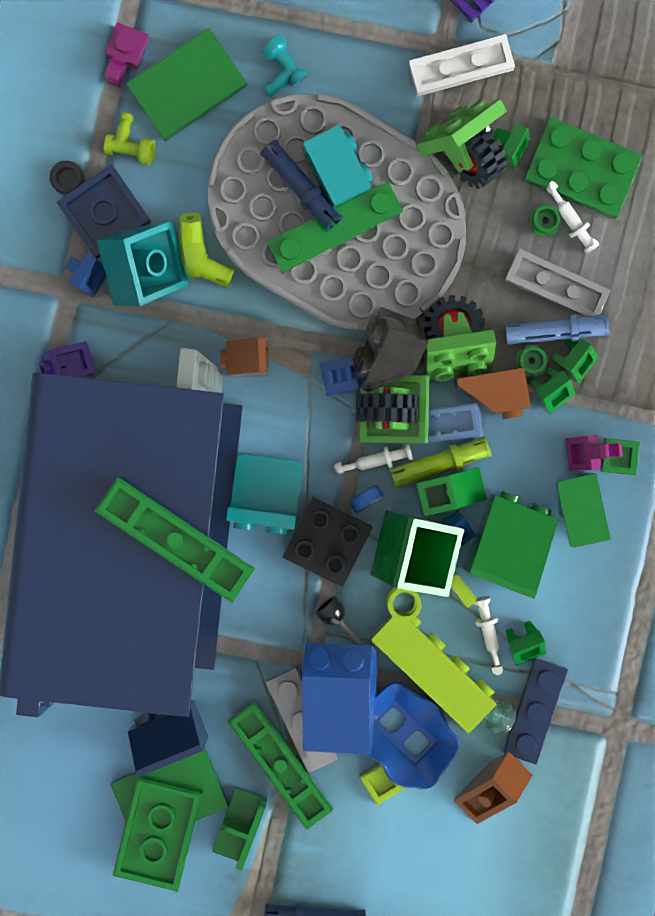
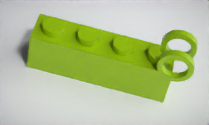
M393 587L386 598L390 615L370 635L371 641L469 734L497 705L491 697L495 692L481 678L475 682L467 674L470 668L457 655L451 659L443 651L446 645L433 632L427 636L418 627L422 623L417 618L422 607L421 598L418 593ZM400 593H409L414 597V605L408 612L401 613L393 608L394 598Z

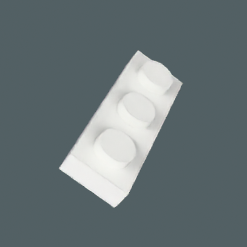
M506 34L413 59L408 63L417 97L513 71L515 68Z

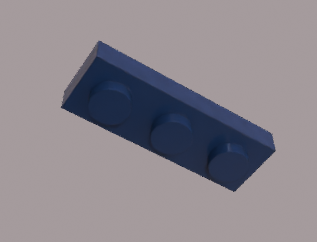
M534 658L503 750L504 754L510 752L515 758L537 765L568 672L566 667Z

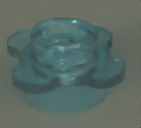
M502 698L496 701L497 705L486 716L485 727L488 729L492 728V733L496 735L500 732L507 733L512 728L516 719L515 709L512 708L511 704H505V700Z

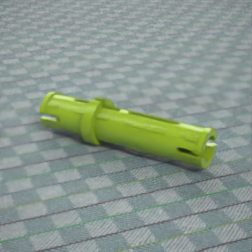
M483 436L458 446L452 444L449 445L450 449L402 466L390 468L396 489L454 468L457 471L464 468L463 465L491 457L486 437Z

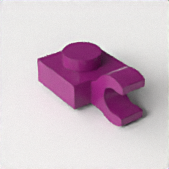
M118 22L116 23L105 50L106 57L112 59L104 74L108 78L107 83L120 87L127 67L130 66L138 69L149 42L148 34Z
M598 435L565 438L569 471L602 468L601 459L623 456L621 443L599 445Z

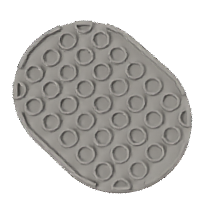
M325 94L285 95L272 99L253 111L248 112L237 121L221 142L211 165L208 179V208L211 223L221 247L237 268L261 286L312 316L339 328L356 331H377L402 325L427 311L433 302L436 303L453 282L464 256L466 246V214L461 195L446 167L434 154L422 156L416 146L418 142L362 108L346 100ZM340 124L344 133L349 131L355 140L357 150L354 153L359 163L365 162L373 178L369 182L371 185L370 190L388 181L403 213L282 273L267 245V241L315 218V216L309 209H303L298 196L260 153L267 146L276 156L271 150L269 143L277 140L304 174L318 187L320 185L302 151V145L304 142Z

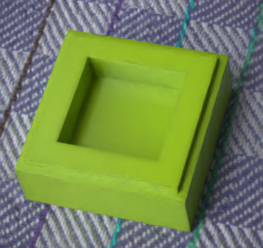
M455 572L451 589L462 603L469 608L477 601V598Z
M377 763L359 774L360 780L376 806L405 789V787L396 785L389 780L381 763Z

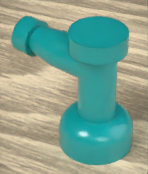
M282 34L270 40L261 50L266 59H276L283 68L269 83L267 82L263 85V88L271 97L276 93V90L285 86L288 82L295 87L308 76V72L304 68L300 69L286 52L287 41Z

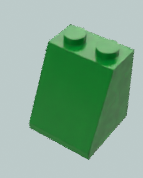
M502 491L500 497L491 494L463 569L471 575L535 599L558 519L550 516L551 509L533 503L531 509L520 505L521 498Z
M386 510L370 575L398 589L448 597L464 529L409 514Z

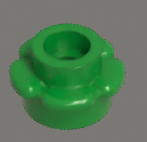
M550 204L539 205L538 209H533L529 215V223L532 224L531 230L538 236H552L556 234L559 230V224L562 222L561 214ZM547 218L548 223L544 224L542 219Z
M529 344L525 346V349L517 352L515 362L518 364V368H524L525 376L533 375L537 377L545 372L548 355L538 345ZM529 358H534V364L529 363Z

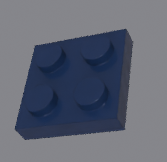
M112 164L57 201L59 207L96 259L101 257L97 244L98 239L122 230L145 226L152 222Z

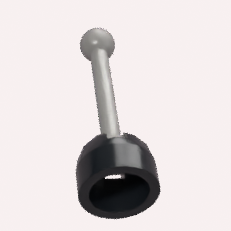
M336 596L329 598L316 610L315 614L325 624H338L356 645H364L344 622L345 609Z

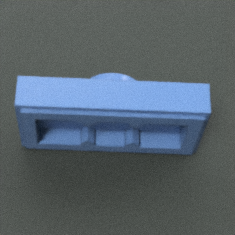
M479 403L429 409L428 443L483 436Z

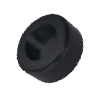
M61 161L52 168L50 183L59 194L66 196L85 183V175L76 163Z

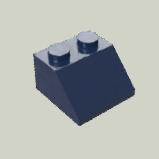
M194 700L191 701L189 717L164 714L154 716L153 713H145L134 719L135 724L128 730V737L137 776L141 777L203 751L209 736Z

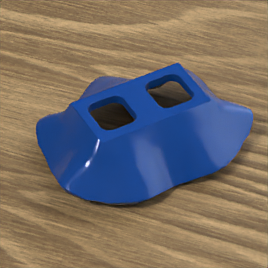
M392 682L376 694L371 755L365 756L381 763L389 780L396 785L420 790L433 787L456 756L460 740L450 729L440 706L434 700L413 693L401 682ZM391 708H396L405 717L404 723L395 732H389L380 723L381 718ZM415 731H420L429 740L428 746L419 755H413L404 746L405 741Z

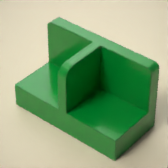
M587 473L578 475L576 478L558 481L556 487L562 510L559 511V516L564 519L569 546L575 548L611 540L597 474Z
M238 786L235 788L212 850L216 854L237 861L235 869L242 871L266 808L267 797Z

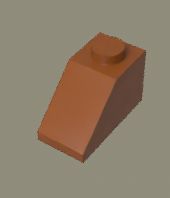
M257 337L226 341V349H220L221 370L227 369L228 377L269 376L268 342L266 338Z
M524 368L454 380L455 388L476 403H479L490 413H502L503 419L523 416L522 409L531 408Z
M507 752L490 762L456 796L454 802L476 824H479L517 803L533 775L510 752Z

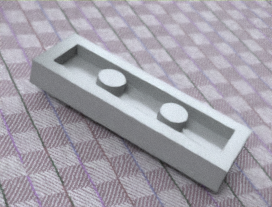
M520 248L517 250L504 281L582 317L600 315L611 290Z
M297 667L266 680V685L307 772L310 773L338 760L339 756L337 753L303 751L302 677Z

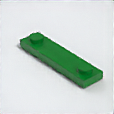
M387 181L335 207L343 218L336 225L326 215L334 226L329 231H325L321 223L316 218H313L267 241V245L281 272L284 273L403 213L389 182Z
M120 477L116 478L94 510V512L231 603L255 570L253 566Z
M256 700L228 719L229 725L306 830L334 810L333 805Z

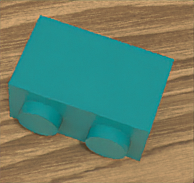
M340 124L304 142L302 145V151L320 187L325 191L326 199L334 208L369 191L371 188L369 182L373 180L366 163H359L354 153L357 150V145L352 134L349 131L344 133Z

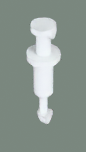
M554 181L550 182L547 186V191L552 194L558 203L557 210L572 230L569 236L571 238L578 236L585 246L583 250L585 254L591 252L599 243L592 239L585 230L590 224L588 221L585 223L581 221L570 203L563 201L556 191L558 185Z
M405 444L402 449L389 452L388 446L383 447L384 452L360 457L355 463L342 466L341 462L336 463L334 470L336 473L341 474L344 471L356 468L362 471L388 464V468H393L392 461L407 457L409 460H413L409 444Z
M478 597L474 605H478L481 618H478L475 623L476 626L482 628L486 650L492 655L494 664L492 671L495 675H500L503 672V668L499 663L497 655L500 647L494 626L498 622V618L495 615H490L488 607L490 597Z

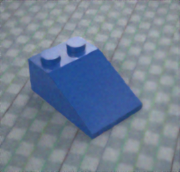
M305 642L302 670L303 751L371 755L379 655L372 645Z

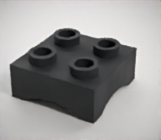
M312 496L282 558L343 587L373 526Z

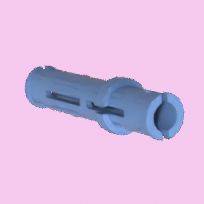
M577 314L570 315V318L508 323L506 324L507 344L572 339V342L579 341V338L610 336L608 314L589 317H577Z

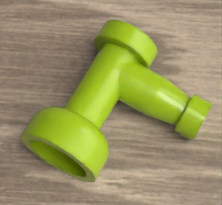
M122 112L116 135L107 134L105 137L104 153L113 155L115 152L136 156L140 164L151 166L156 150L155 139L143 138L139 143L128 141L130 125L133 122L134 116Z

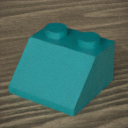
M173 220L122 230L97 240L114 306H142L189 285L181 260L180 247Z

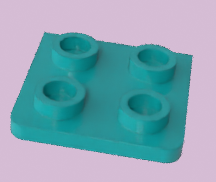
M251 454L238 455L231 506L228 507L226 521L234 522L233 528L254 530V524L268 526L267 532L287 535L288 529L294 530L303 464L300 461Z

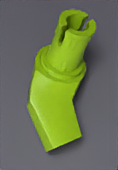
M197 212L180 215L179 244L181 260L186 275L193 280L199 277L227 289L235 269L208 258L204 245L201 215Z

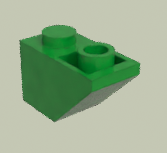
M479 467L414 482L421 515L424 517L487 500Z

